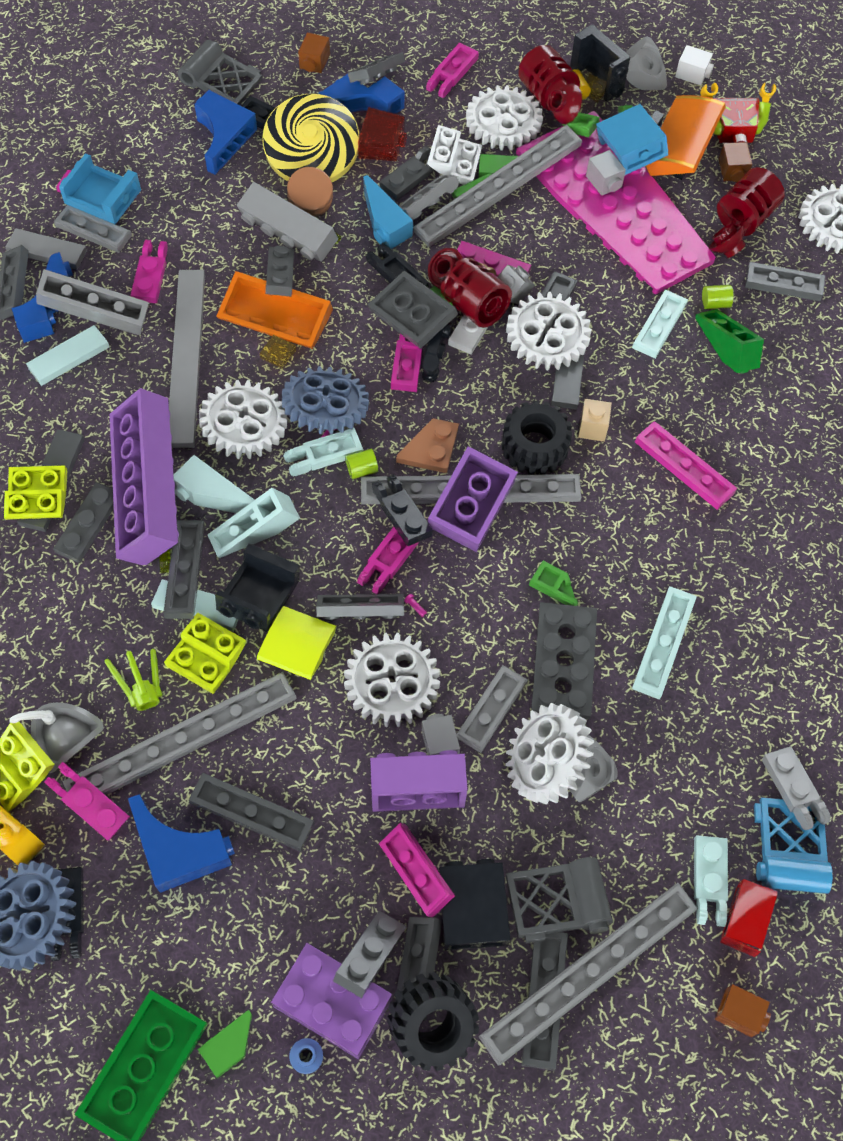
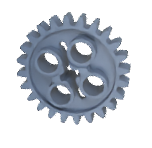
M318 366L315 372L311 368H307V374L298 371V377L290 376V382H285V389H282V408H285V415H290L291 422L298 421L299 428L308 425L309 432L314 428H318L319 434H322L324 429H328L330 434H333L334 429L344 433L345 426L352 430L354 423L361 424V418L366 417L369 393L365 392V385H359V378L351 380V373L342 375V369L335 373L332 372V367H329L327 371H323Z
M31 861L29 865L19 863L18 870L11 867L8 868V878L0 876L1 967L21 971L22 968L31 970L34 967V963L45 964V954L53 957L56 955L53 947L55 944L62 946L65 944L60 936L62 933H71V929L66 926V922L75 919V916L69 914L68 909L73 908L76 902L68 900L74 893V890L66 887L69 879L61 876L62 871L45 863L40 864Z

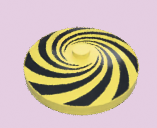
M303 94L284 101L273 110L264 126L263 147L267 161L272 169L286 181H289L291 175L298 169L315 167L324 171L331 179V182H334L349 171L359 152V130L353 115L342 103L325 95Z

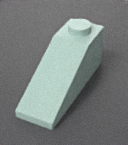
M195 455L173 474L175 482L174 491L176 496L182 501L188 499L197 506L238 513L254 501L252 497Z
M271 488L210 532L208 537L217 557L221 558L246 548L248 544L253 545L279 534L299 520L300 517L290 497Z

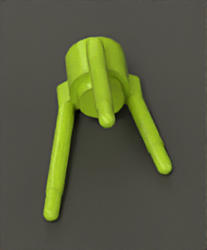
M155 649L150 651L153 684H150L149 680H142L132 652H126L136 681L132 686L133 691L130 690L109 659H105L106 666L128 697L131 707L136 706L138 711H144L160 703L159 697H162L163 694L159 684L158 662Z

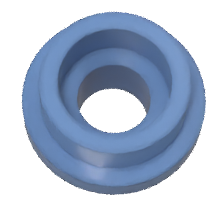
M310 1038L297 1041L290 1050V1063L301 1074L315 1072L323 1061L321 1046ZM308 1049L312 1051L313 1056L309 1062L300 1060V1054L303 1050Z

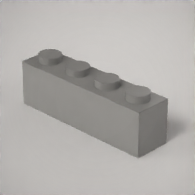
M254 181L237 204L242 214L241 218L246 223L252 226L256 223L261 226L260 229L270 237H273V235L278 236L285 246L290 249L295 246L300 249V253L305 258L311 261L315 258L322 262L338 240L333 227Z
M45 269L36 292V300L39 305L136 335L141 334L149 304L147 301Z

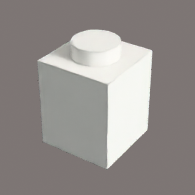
M686 45L679 60L675 77L702 85L704 79H709L714 64L710 62L713 53Z

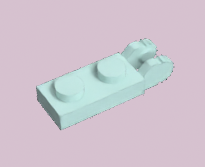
M353 428L352 430H345L344 433L338 432L305 442L302 446L287 450L283 456L288 463L303 459L305 456L307 457L306 460L289 467V472L294 477L307 473L311 469L314 471L345 461V456L361 452L363 447L355 428Z
M698 835L694 838V900H696V907L698 908L696 910L697 924L705 925L707 921V901L716 902V925L725 927L727 923V838Z

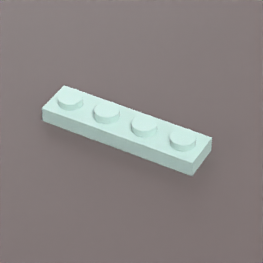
M669 586L634 681L633 690L660 700L697 596Z

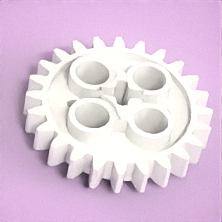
M497 85L496 91L488 87L487 93L479 91V97L473 96L472 102L468 103L466 126L469 127L470 134H475V140L482 138V145L489 142L491 143V149L499 145L501 151L504 149V146H508L512 150L513 145L520 147L522 142L528 143L530 139H536L537 133L541 131L543 121L542 108H539L538 101L533 102V95L526 97V90L518 93V87H515L513 91L509 90L508 85H506L504 90H501Z
M831 184L829 190L825 186H821L820 191L814 189L812 195L808 194L805 201H803L798 216L801 219L799 226L804 227L802 233L811 234L808 239L809 241L816 239L818 241L817 247L824 244L826 245V251L833 247L837 254L840 249H843V184H841L839 189H836L833 184Z
M540 292L537 294V299L528 295L527 303L520 300L518 307H513L512 314L508 316L506 333H508L507 342H512L511 351L518 350V359L526 356V365L534 361L536 369L541 364H545V369L548 371L550 364H554L555 368L559 370L562 362L565 366L569 367L571 359L577 362L579 356L585 354L586 347H588L592 329L589 328L590 320L585 319L586 311L578 312L580 304L570 305L571 298L569 297L563 301L562 294L560 293L556 298H552L551 292H548L547 298H543ZM560 315L555 321L554 328H551L553 320L556 316ZM543 334H546V336H545V338H544V341H543V343L541 344V346L537 347V345H538V344L542 341V339H543Z
M236 380L233 387L228 382H225L224 390L216 386L215 394L208 393V401L203 400L202 409L199 410V426L202 428V436L208 437V445L216 443L217 452L225 448L227 457L232 452H236L237 459H240L242 453H246L248 459H251L252 452H256L261 457L263 448L271 452L272 444L279 445L280 438H284L285 429H287V415H285V410L282 408V401H278V394L270 395V387L261 390L259 382L252 387L250 380L246 381L245 386H241L239 380Z
M384 633L383 641H379L376 636H373V645L371 646L363 641V652L354 649L353 654L356 660L348 659L347 661L350 669L344 670V676L349 680L344 682L346 690H351L347 693L348 701L355 700L353 709L359 710L363 708L362 718L372 714L373 724H376L382 718L384 719L385 727H388L390 720H395L397 727H400L402 718H405L411 724L412 714L420 718L423 717L421 707L428 710L431 709L432 703L429 699H437V692L433 689H439L440 681L436 679L440 676V670L433 669L436 666V658L428 659L430 657V649L421 652V641L412 645L411 636H408L405 641H400V634L396 633L394 640H390L388 634ZM402 660H407L411 662L412 665L407 668H402L397 663H399ZM373 664H379L383 667L377 672L368 669ZM388 676H394L396 682H390ZM406 687H411L416 690V693L405 695L401 691ZM377 691H383L387 696L383 699H375L372 694Z
M550 703L549 708L541 705L539 713L533 710L530 711L531 720L522 718L524 726L522 729H514L518 736L516 739L509 740L514 747L506 751V754L512 756V760L508 761L506 766L513 769L507 776L514 780L511 786L519 790V795L536 803L548 804L549 801L558 803L559 796L568 798V788L577 790L575 783L577 778L585 780L581 771L591 767L585 761L586 758L594 754L587 750V747L592 745L594 740L586 737L592 730L584 726L587 720L580 717L579 712L562 704L557 706Z

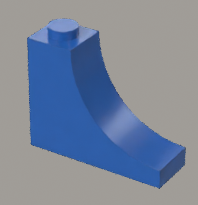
M208 90L194 105L197 121L206 126L214 136L210 148L205 153L207 171L216 175L256 132L257 123L254 112Z
M140 794L128 798L155 887L160 893L232 865L229 856L235 854L231 840L229 836L223 838L219 829L203 833H188L172 829L158 821L149 812Z

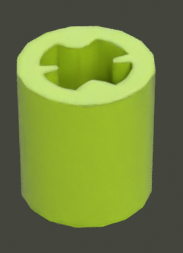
M704 286L702 291L704 309L731 308L733 304L732 286Z
M372 449L345 456L346 466L352 480L378 472L377 460Z

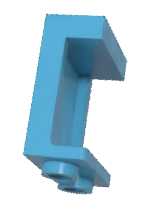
M641 104L596 124L599 142L601 145L607 143L617 156L619 162L626 169L625 175L669 155L666 134Z
M86 153L80 161L76 162L72 171L61 181L59 186L64 204L113 224L118 222L141 191L136 172L128 170L122 177L95 166L91 155Z

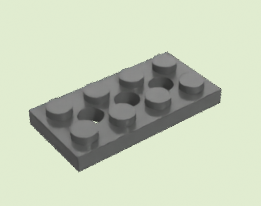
M540 602L531 711L539 713L541 705L549 708L550 703L557 706L562 704L579 712L580 717L590 720L597 608ZM564 627L570 628L574 632V637L563 639L558 631ZM560 654H567L572 658L573 663L569 666H562L557 662L556 657ZM566 681L571 686L570 692L565 694L559 693L555 689V683Z

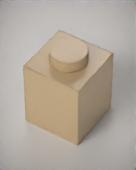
M591 399L584 400L578 438L605 442L609 427L611 402Z

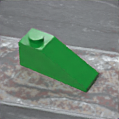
M718 309L696 314L695 319L724 364L732 368L736 373H747L749 370L760 368L764 343L762 337Z

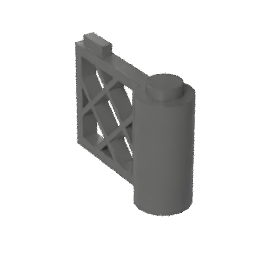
M212 40L204 41L178 70V77L183 84L193 89L198 87L205 92L210 90L238 105L242 103L262 80L260 70L250 64L245 66L224 54L221 46ZM226 63L234 71L221 72L220 67ZM248 76L253 80L240 83L239 77ZM224 78H236L237 84L224 85ZM219 79L220 85L211 86L207 82ZM239 90V95L236 99L226 94V91Z
M587 857L564 865L506 873L505 877L518 938H525L526 943L544 941L546 939L545 934L575 929L589 930L590 934H600L606 932L609 929L608 926L613 923L597 858ZM562 874L565 886L560 894L544 885L549 876ZM527 880L536 888L527 899L516 892L514 881ZM539 890L555 899L547 912L532 903ZM565 893H567L568 900L563 897ZM519 901L524 904L521 910L519 906ZM558 903L571 910L573 921L560 922L551 916ZM527 908L543 917L538 926L524 928L522 915ZM546 921H549L550 923H552V924L544 925Z

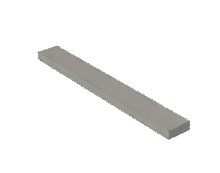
M566 124L413 227L414 233L428 247L434 245L580 147L582 144L581 138Z
M179 270L169 397L172 448H195L205 289L204 270Z
M579 474L517 475L504 503L581 502ZM388 476L361 477V504H380L372 490V482L378 480L386 488L388 496L393 494L387 484ZM396 476L401 482L403 490H406L415 504H436L451 476Z
M281 672L78 773L80 777L84 776L102 793L107 795L296 700V695L286 676ZM71 778L62 781L67 792L76 784Z
M676 883L479 1035V1039L497 1065H501L698 908L681 885Z

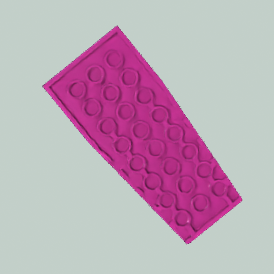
M595 111L588 113L589 115L598 116L600 122L603 121ZM563 126L518 147L516 154L518 156L522 155ZM597 128L590 137L578 135L582 140L580 147L536 176L566 210L577 220L581 219L586 224V229L592 235H598L603 240V245L608 250L612 249L620 257L619 261L624 265L628 264L636 272V277L641 282L644 280L651 286L654 294H658L714 264L715 255L656 180L649 175L645 166L625 175L623 185L617 191L600 195L586 177L589 158L611 150L607 143L601 145L599 142Z

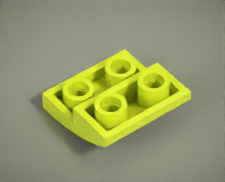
M66 466L9 467L8 491H5L4 519L62 518L67 488Z
M283 606L262 643L257 659L311 680L323 660L324 651L335 635L336 626Z
M197 612L194 619L182 631V640L164 663L166 667L214 694L237 661L246 644V640Z
M20 722L10 723L0 738V803L8 812L23 802L55 765Z

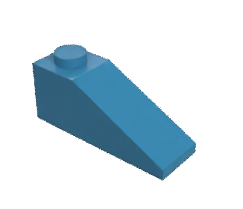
M368 175L364 176V196L374 238L379 244L383 243L392 249L413 236V220Z

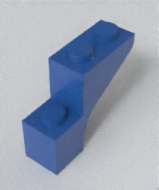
M346 74L318 93L339 101L350 112L372 111L382 115L387 120L404 109L405 91L385 76L367 88L363 84L361 85L359 81L350 83L348 74Z
M60 252L50 256L46 270L67 277L73 276L69 261L63 262ZM36 296L27 303L12 308L17 328L24 343L54 334L52 324H56L53 313L58 312V310L37 304Z

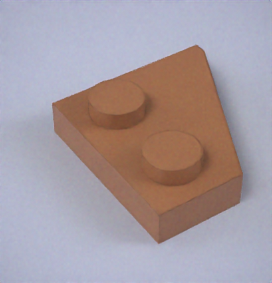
M433 418L397 454L396 463L447 473L459 424Z

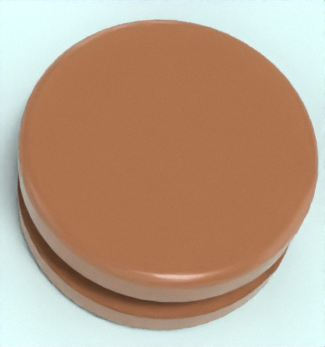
M315 167L298 169L291 175L287 184L288 202L314 217L324 214L331 206L333 200L331 179L324 171Z

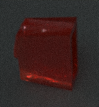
M368 107L358 140V158L397 161L400 148H405L406 145L405 117Z

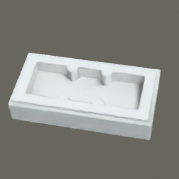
M463 315L449 338L448 345L472 355L488 327H478Z

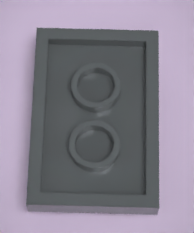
M403 271L367 304L372 313L420 349L458 315L454 306L406 271Z

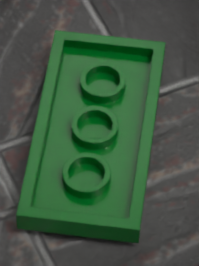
M150 989L74 1115L115 1141H141L208 1023Z

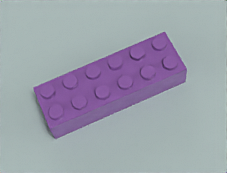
M140 388L112 411L109 416L116 559L139 565H147L176 545L179 533L176 520L177 507L175 505V482L173 476L174 460L171 447L172 435L170 433L168 398Z

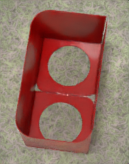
M743 879L736 887L735 893L738 887L739 891L734 904L732 900L727 917V922L729 917L730 921L725 935L726 925L724 927L720 943L756 957L761 951L746 944L762 949L778 891Z

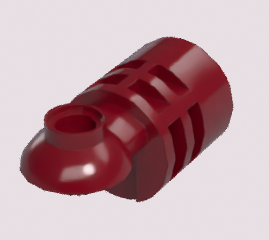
M540 45L533 48L524 56L519 65V78L544 109L552 111L555 119L561 124H568L575 119L581 108L582 93L580 90V79L560 54L550 45Z
M760 167L752 168L720 199L717 204V215L725 227L712 237L714 241L708 247L711 251L724 253L727 258L734 256L746 246L743 237L754 233L766 218L781 205L785 197V191L781 181L774 173Z
M444 248L432 257L427 272L429 281L433 286L441 288L442 297L457 310H460L463 315L478 327H489L505 314L510 305L512 290L501 279L490 273L484 266H480L475 259L463 258L460 252L454 248Z

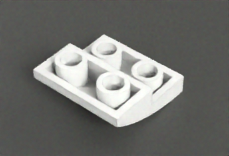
M438 125L427 164L442 175H455L460 184L465 185L472 182L482 145L460 139L461 131Z

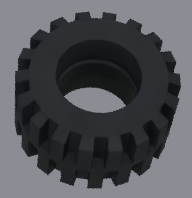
M533 401L530 405L528 402L522 403L521 408L516 406L512 410V414L509 413L506 417L502 437L503 455L505 459H509V465L512 467L517 465L518 471L521 473L524 470H528V475H535V471H539L540 474H546L547 469L552 473L556 471L557 465L561 467L565 458H567L572 438V425L570 421H567L568 416L565 413H560L559 407H550L548 402L539 404V401ZM532 432L541 433L549 441L534 443L527 440L524 435Z
M432 972L429 973L428 978L423 973L416 975L417 980L413 983L410 979L403 983L406 987L403 991L397 989L394 994L397 999L396 1002L390 1001L388 1009L391 1014L387 1015V1023L390 1026L389 1031L405 1059L408 1058L409 1062L415 1067L420 1065L422 1070L430 1071L431 1066H434L436 1071L444 1070L445 1064H449L451 1068L457 1064L455 1061L457 1058L461 1057L464 1059L468 1055L466 1049L468 1047L473 1048L476 1042L473 1035L479 1033V1026L476 1023L479 1020L478 1013L474 1009V1004L456 981H452L449 976L443 974L440 978L437 973ZM436 1010H447L446 1017L438 1028L430 1032L418 1031L422 1020L428 1014Z

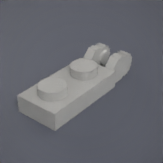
M441 175L400 204L399 207L413 220L422 214L421 211L424 208L439 202L441 195L454 192L458 188L459 181L455 175Z
M790 746L765 754L762 762L789 811L794 813L801 827L804 830H809L814 826L813 818L807 809L809 806L821 824L829 823L831 816L824 801L820 800L821 797L793 748Z

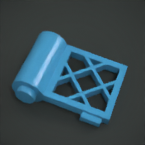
M761 798L760 804H754L755 823H761L763 856L762 862H758L756 867L757 881H762V886L770 889L828 894L832 887L833 874L832 866L828 862L825 824H821L817 817H815L813 828L804 830L794 813L789 811L783 799ZM768 807L779 808L787 818L778 825L769 817ZM790 821L804 832L796 841L782 829ZM776 833L789 845L785 851L771 850L770 839ZM808 836L817 845L818 854L807 853L799 843Z

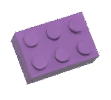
M468 446L428 518L429 525L433 530L477 552L509 494L518 472Z
M446 750L440 752L439 755L412 752L408 756L395 757V754L382 753L377 755V758H370L373 812L465 807L467 796L465 754Z
M306 943L271 1003L280 1012L359 1060L386 1012L390 1001H392V994L373 982L362 998L333 982L334 976L342 964Z

